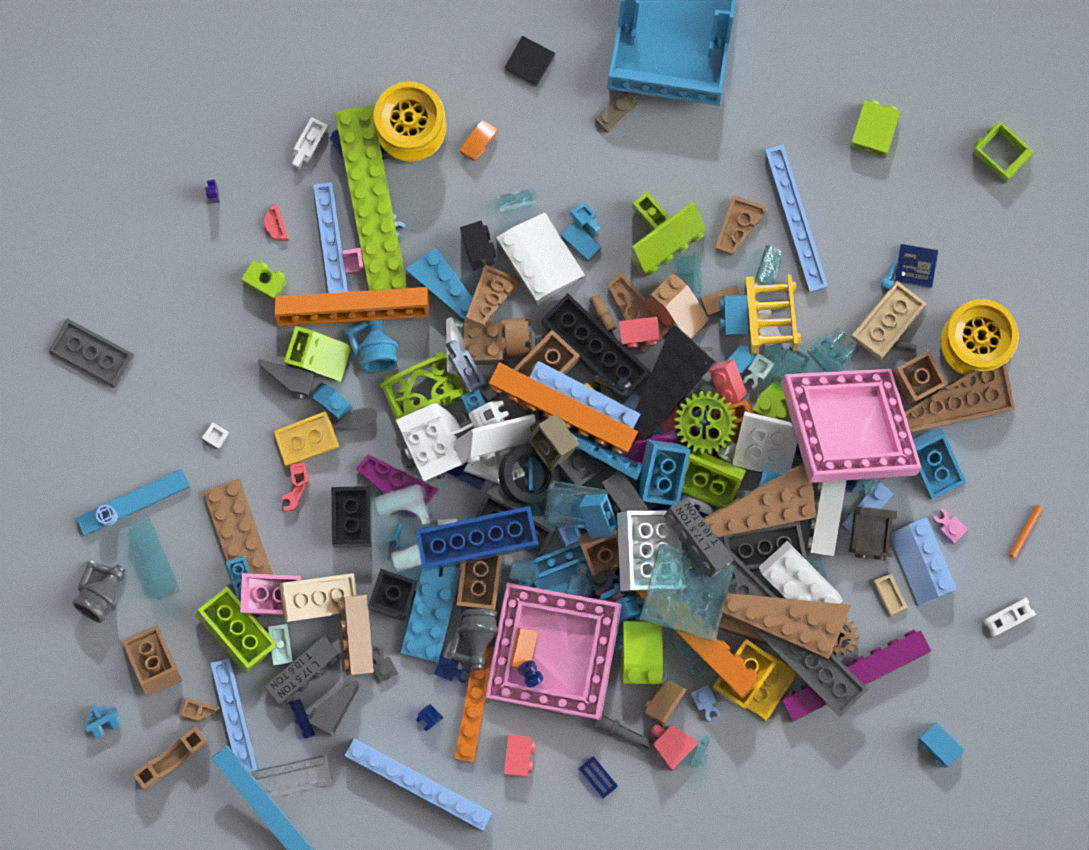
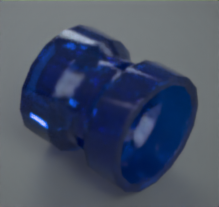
M534 660L526 661L518 668V673L521 677H524V683L529 688L537 686L544 679L542 673L537 671V665Z

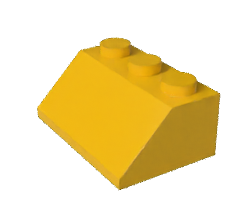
M745 639L736 654L744 661L743 665L747 669L751 668L756 672L758 684L743 699L720 677L712 687L721 696L743 709L748 706L778 662L747 639Z

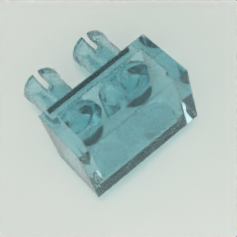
M837 328L830 336L827 334L822 336L806 352L824 372L843 371L852 362L850 358L859 351L857 346L850 350L855 345L853 342H850L843 350L840 349L837 344L846 337L844 332L837 336L842 331L840 328Z

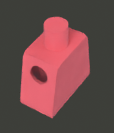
M657 723L650 730L658 738L653 747L671 770L698 744L696 740L674 725L665 730Z

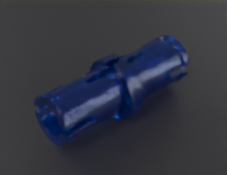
M301 699L289 703L295 717L294 721L298 724L303 739L316 735L309 723V714H306Z

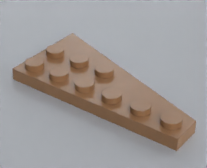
M1006 363L990 371L973 370L904 411L910 432L1016 410Z

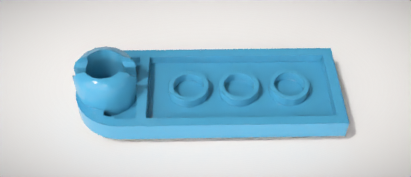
M455 565L444 567L442 577L438 576L440 568L430 571L422 569L401 649L402 654L434 662L439 661L459 583V572Z

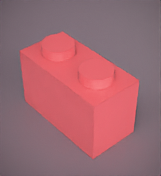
M658 317L619 321L621 342L627 349L637 348L638 344L655 346L657 342H661Z
M734 359L719 362L709 370L716 391L719 393V399L726 397L725 404L729 402L731 404L737 403L747 394Z
M508 734L504 775L527 777L528 773H532L533 762L529 761L530 753L534 754L535 742H532V737Z

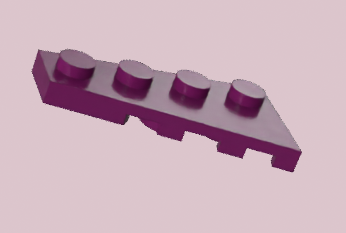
M693 426L691 432L694 436H698L699 434L695 426ZM675 428L662 435L656 434L646 440L634 441L628 453H623L622 455L642 464L647 440L681 444L686 447L688 441L681 442L684 436H677L681 429Z
M369 454L356 468L359 473L414 519L439 491L438 488Z

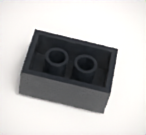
M331 487L332 546L334 548L372 547L371 487Z

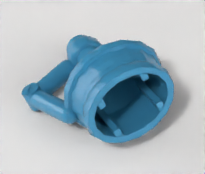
M382 320L364 321L344 330L354 355L361 358V367L366 372L387 371L394 368L398 362L396 357L398 344L384 333L381 328ZM369 327L366 339L361 345H358L354 334Z

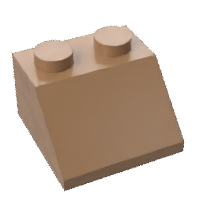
M615 530L612 537L590 538L589 532L577 537L592 576L605 570L607 573H610L615 567L619 566L617 530Z

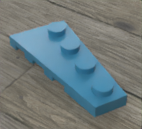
M572 431V434L575 435L579 443L576 449L584 450L590 456L600 459L637 480L642 464Z

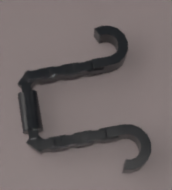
M598 375L593 378L592 382L593 389L601 393L600 383L621 395L628 394L632 389L631 383L624 377L617 381L619 385Z

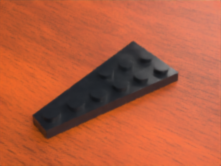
M672 323L635 409L636 412L640 413V416L633 428L638 431L634 441L648 439L716 363L712 357L675 323Z

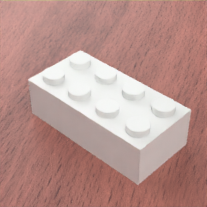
M788 541L759 566L762 575L786 599L837 604L843 601L840 594Z

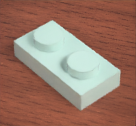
M288 624L268 627L270 637L277 644L271 651L273 665L292 663L293 657Z

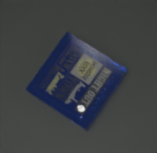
M900 244L894 282L898 281L899 283L932 288L938 250Z

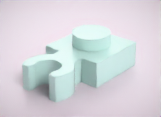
M758 353L748 368L752 373L744 378L743 383L746 384L749 379H752L754 384L751 388L755 389L758 385V378L760 377L764 380L775 364Z

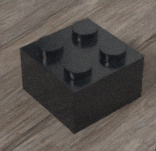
M482 220L460 227L461 238L472 270L484 268L485 265H493L494 258L497 256L493 242L489 243L491 239L487 225L483 226Z
M380 569L368 603V610L404 621L417 581Z

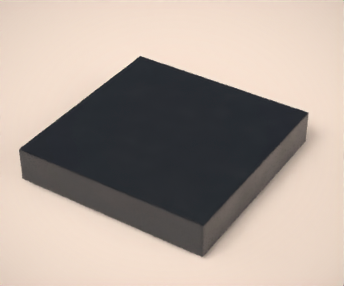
M522 36L504 69L538 86L553 60L555 52Z

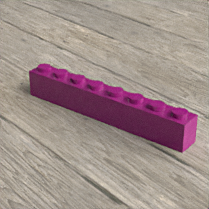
M914 629L904 634L906 638L900 641L896 638L887 643L888 647L882 650L878 647L870 651V656L864 658L862 655L854 659V664L847 668L865 686L930 653L932 650L922 631L916 632ZM807 684L801 686L802 690L797 693L793 690L783 695L785 699L781 703L791 722L827 705Z

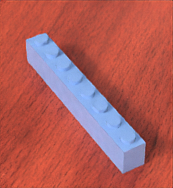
M355 738L345 754L347 758L484 831L492 816V813Z

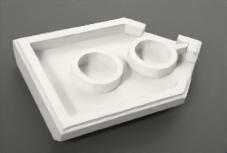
M497 454L496 457L489 460L481 458L479 462L469 464L468 462L464 471L500 484L498 471L504 456ZM516 461L513 467V480L525 476L518 461Z

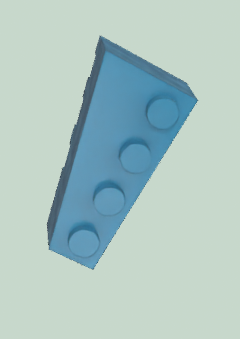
M437 248L405 269L406 274L410 278L414 279L421 287H427L428 292L437 301L442 303L462 322L465 321L472 297Z

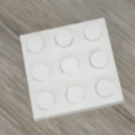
M745 412L732 465L759 472L767 469L782 475L785 474L786 471L791 469L798 442L792 422Z

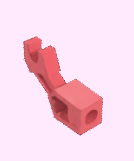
M305 463L290 465L292 484L295 487L293 492L291 491L282 496V501H290L289 506H283L284 512L293 511L299 506L298 502L306 485L309 483ZM304 474V480L297 484L295 476Z

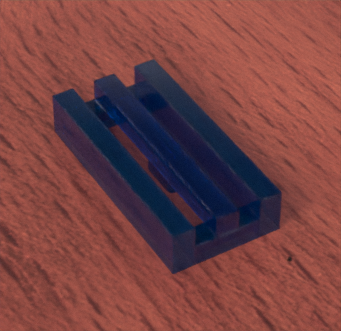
M594 756L578 768L603 799L618 787ZM592 762L597 766V768L611 783V788H609V786L604 782V780L590 765ZM586 767H588L592 774L607 790L605 793H603V791L598 787V785L584 770Z

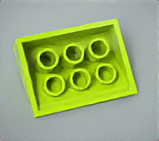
M692 201L632 246L631 261L644 277L648 274L650 276L655 274L661 264H668L674 259L673 255L677 252L683 253L689 248V243L693 240L697 242L704 236L705 226L696 204Z

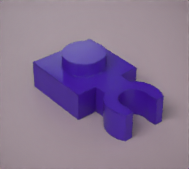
M207 180L208 187H205L207 198H210L212 203H219L220 199L216 180Z

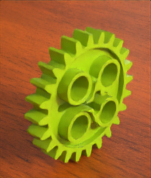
M701 391L699 397L694 393L692 394L693 400L687 397V405L681 403L680 406L683 410L676 411L681 415L675 418L676 421L680 422L675 428L681 429L677 436L683 435L684 438L681 442L688 441L687 448L693 445L694 452L701 448V454H704L706 449L711 454L713 448L718 452L720 451L719 445L725 448L727 446L725 440L731 442L732 439L729 435L736 434L732 428L738 427L737 424L733 423V420H736L737 417L731 415L735 409L729 410L728 407L731 405V402L725 404L726 397H722L719 400V393H716L713 397L711 391H708L706 396ZM708 405L707 421L710 422V425L706 426V439L704 440L705 424L702 423V420L706 419V406ZM696 406L702 410L700 417L695 416L693 413V409ZM714 409L720 410L721 417L719 419L713 417L712 412ZM693 426L699 427L700 434L698 436L692 434L691 429ZM712 428H716L719 431L718 438H713L710 435Z

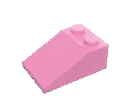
M242 573L240 613L284 616L279 584L300 581L301 576Z

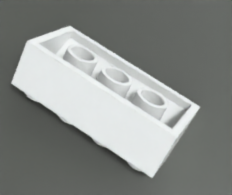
M532 414L471 429L453 442L460 462L474 464L479 462L481 458L489 460L496 457L497 454L505 456L515 448L530 444L527 439L532 434L530 427L535 424V415Z

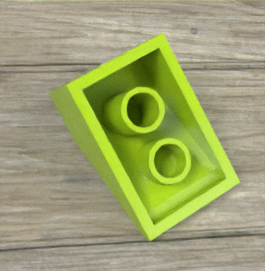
M623 620L620 667L622 682L630 684H662V621Z

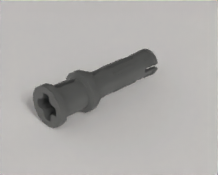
M602 713L601 720H597L594 726L595 729L599 728L608 732L609 736L616 735L648 751L653 741L620 725L618 720L614 721L604 716V713Z

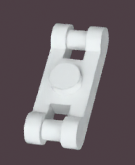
M1027 598L983 620L985 626H988L991 631L989 634L992 638L1036 615L1034 610L1030 609ZM1022 608L1024 615L1020 616L1017 609ZM998 619L1002 624L999 628L994 623Z

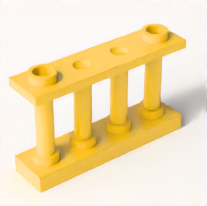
M787 275L786 284L757 285L754 284L753 277H746L745 293L748 298V327L751 354H758L759 346H763V344L792 343L793 352L797 351L798 344H801V334L797 333L793 297V293H796V283L792 282V276ZM787 291L788 301H755V295H758V293ZM789 308L790 318H757L759 310ZM791 325V335L762 337V335L758 334V329H761V327Z

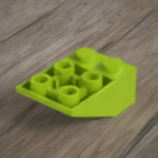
M295 326L284 363L286 366L313 372L315 375L341 382L351 351V345L315 331Z

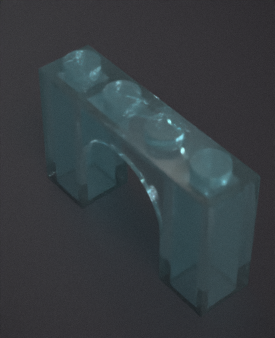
M419 483L374 496L379 516L399 510H409L421 519L423 529L435 526V523H430L431 509L429 505L425 506L423 498H427L424 486L420 487ZM418 542L411 546L391 551L396 572L422 564Z

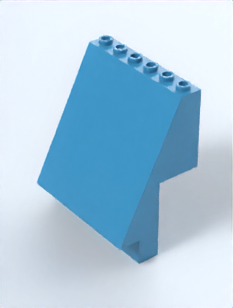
M621 0L607 89L720 106L736 0Z

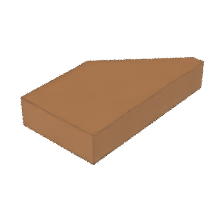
M185 698L180 716L200 722L216 714L221 708Z

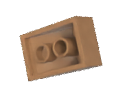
M674 273L650 295L644 305L646 309L658 317L667 327L671 328L672 323H675L691 339L710 320L688 285Z
M158 625L122 641L140 685L147 697L183 681Z
M667 680L663 684H658L653 691L656 693L653 700L649 698L643 707L646 710L644 715L664 727L687 689Z

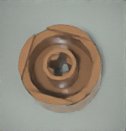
M529 317L502 320V331H504L505 337L502 338V349H504L505 356H527L532 351V332L528 329V326H531Z

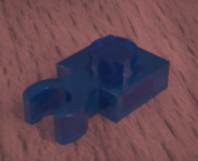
M440 656L434 675L452 681L455 676L459 682L466 683V680L461 678V673L466 672L470 674V670L466 668L457 669L458 662Z

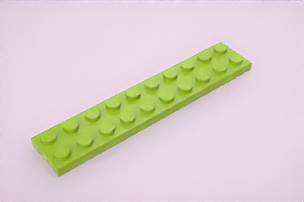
M372 105L335 111L369 291L407 288L379 138L373 125Z

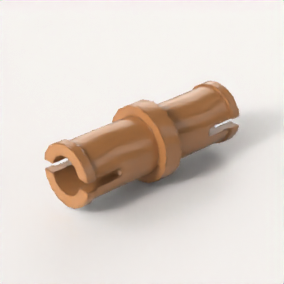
M600 295L591 297L589 302L596 312V318L600 320L603 327L609 333L614 331L617 327L609 315V309L603 304Z

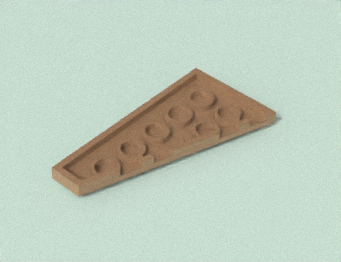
M802 462L801 465L794 469L791 468L782 476L768 481L749 492L743 498L736 499L732 504L725 508H720L703 519L717 537L816 518L813 485L809 483L804 463Z
M728 593L720 612L829 659L851 605Z

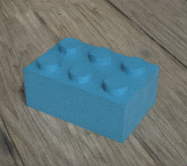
M647 440L637 487V493L643 501L675 505L680 502L690 450L686 446Z

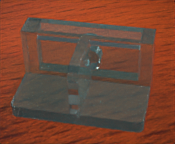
M693 252V256H678V277L688 285L693 294H701L702 291L701 252Z

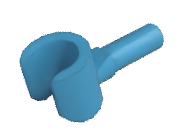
M892 264L888 275L881 283V287L887 292L894 285V282L890 280L896 268L894 264Z
M398 523L393 538L387 542L388 548L392 540L397 543L395 549L400 546L398 539L403 524Z

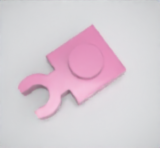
M941 509L940 512L944 515V518L939 519L935 515L933 520L943 525L940 531L954 544L968 529L955 516L950 520L948 512L945 509Z

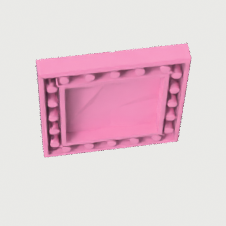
M891 369L785 374L781 385L809 483L915 476L921 470L920 461Z
M506 583L498 626L499 630L496 637L485 698L601 720L622 604ZM518 627L538 632L529 670L509 666Z

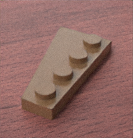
M485 265L464 322L482 329L517 286L520 278Z
M622 272L607 284L626 320L656 317L644 307L647 300ZM658 319L660 338H663L670 328ZM639 344L643 354L652 347Z

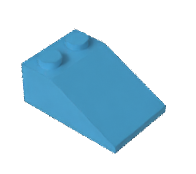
M939 427L913 439L921 465V470L918 474L931 499L966 483L946 435Z

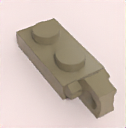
M621 93L595 117V120L607 132H610L635 108V105L638 103L636 99L641 94Z

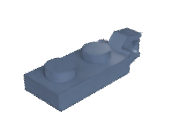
M451 340L445 344L450 353L448 355L449 360L467 393L483 385L485 381L468 350H465L463 346L459 347L456 340Z

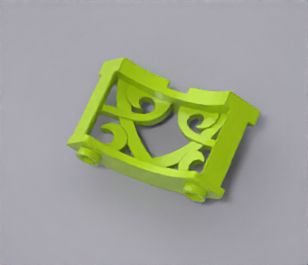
M439 352L433 356L434 358L418 363L396 375H388L384 378L385 381L379 385L380 389L383 388L396 417L394 421L397 426V419L434 403L443 407L461 400V396L467 393L458 376L449 373L448 376L443 378L442 375L445 373V369H437V366L443 363L447 368V353ZM410 376L408 382H406L404 379ZM418 376L428 377L437 381L431 391L432 399L427 400L418 393L411 394L412 387ZM450 379H452V381H453V383H454L456 389H455L454 386L449 382ZM401 384V388L396 390V392L399 394L404 393V396L396 398L392 386ZM443 385L440 389L443 390L444 393L441 395L437 394V388ZM418 398L420 399V404L415 406V400L410 401V399ZM402 401L404 406V413L399 404V402Z

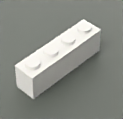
M847 480L818 483L817 491H821L820 499L816 498L815 510H818L817 518H813L811 529H815L814 536H809L808 548H811V553L834 556Z

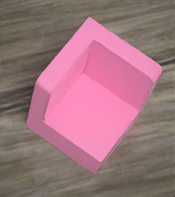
M361 248L343 250L342 256L345 273L364 272Z

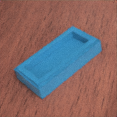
M575 222L561 234V237L587 261L601 249V246Z

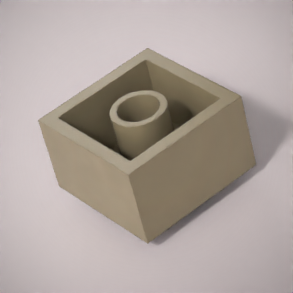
M557 414L540 423L527 439L549 470L567 460L579 445L575 435L570 433L565 422Z

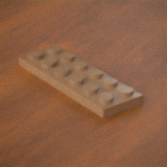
M240 479L203 491L226 560L245 555L251 574L273 575Z

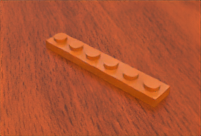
M487 646L485 649V665H483V670L471 669L454 759L474 762L495 648L493 646Z

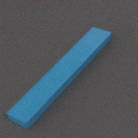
M180 469L104 505H109L115 509L118 521L190 486L183 470ZM98 508L76 517L84 536L105 527L96 518Z

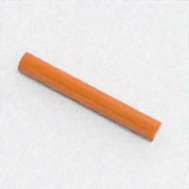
M1035 506L1008 554L1009 556L1016 558L1043 509L1041 506Z

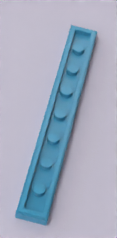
M227 745L211 757L213 762L287 850H314Z

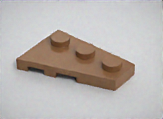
M733 195L715 250L733 255L769 207Z

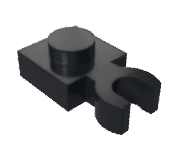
M619 566L615 567L609 574L605 570L589 578L597 596L614 589V583H620V575L617 576L620 574Z

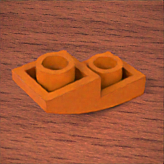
M482 120L467 138L460 149V153L475 162L486 151V146L498 134V129Z

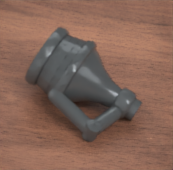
M89 560L78 585L79 595L72 601L73 606L81 614L94 622L102 623L105 621V616L111 611L116 610L115 589L117 583L124 578L126 570L119 564L111 568ZM93 570L109 574L98 582L88 584Z
M491 609L462 610V622L460 627H457L447 657L451 660L471 664V669L483 670V665H485V649L499 630L496 621L498 612ZM462 636L471 649V657L457 653Z

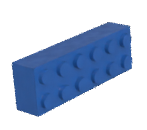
M530 506L415 530L424 571L539 547Z

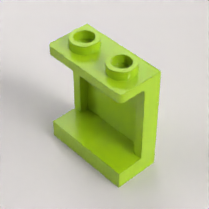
M865 100L850 147L886 158L901 111L891 105H879V102L875 100Z

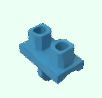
M93 704V711L87 714L91 720L84 723L85 730L87 732L90 731L92 736L97 739L104 734L101 727L102 724L107 722L111 730L120 726L118 710L115 706L106 711L105 705L98 708L96 704Z

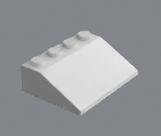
M545 213L525 221L496 237L498 246L536 305L585 276Z
M625 511L617 513L620 591L684 589L682 544L676 532L666 522L664 515L667 511Z

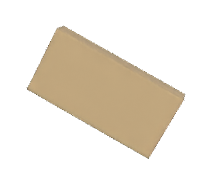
M892 573L873 581L889 616L908 608Z

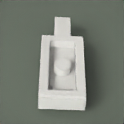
M313 117L310 118L294 147L292 154L295 156L292 162L294 168L300 170L304 161L309 162L325 135L328 125Z

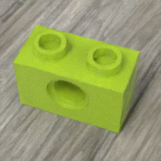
M648 191L633 202L632 209L651 231L670 219L669 215Z
M253 260L242 277V282L275 302V297L280 296L287 284L284 278L285 275L278 270H275V272L268 269L269 266L260 260L259 262ZM263 276L270 277V281L268 283L260 282Z

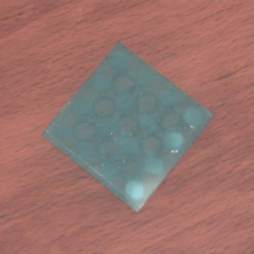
M662 543L659 544L640 620L712 642L716 641L734 566L729 565L723 571L709 578L688 551Z

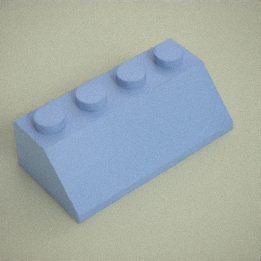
M927 517L891 533L890 540L918 606L956 590Z

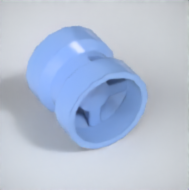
M102 505L96 511L97 520L104 526H112L118 519L117 512L109 505Z

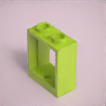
M1000 122L997 126L993 124L987 130L988 135L984 139L980 137L976 141L973 154L1007 183L1032 157L1034 151ZM998 133L1021 153L1006 171L982 151Z

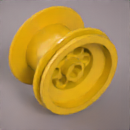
M400 82L387 88L376 101L373 109V125L378 135L380 146L388 155L401 161L414 162L428 158L439 149L446 134V119L442 102L434 91L417 82ZM396 115L400 116L398 120H394ZM411 116L413 121L406 122V117ZM421 120H424L426 122V125L421 126L419 125V122ZM398 127L404 129L401 133H398L396 130ZM412 130L417 131V134L414 136L410 135L409 133Z
M987 299L968 301L951 314L942 330L940 338L942 354L949 366L963 376L973 370L990 371L997 369L1007 363L1013 356L1019 340L1018 328L1012 314L1001 304ZM974 324H980L981 327H976ZM969 330L971 335L966 336L963 331ZM978 333L984 335L983 341L977 338ZM994 339L996 345H992L990 343V340ZM971 343L973 349H968L966 344ZM985 348L987 353L981 354L979 349Z

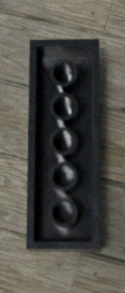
M568 293L542 318L541 325L548 332L553 330L580 355V362L595 376L598 375L619 385L617 381L621 377L626 378L631 383L632 389L626 395H621L607 387L623 403L650 376L651 371Z

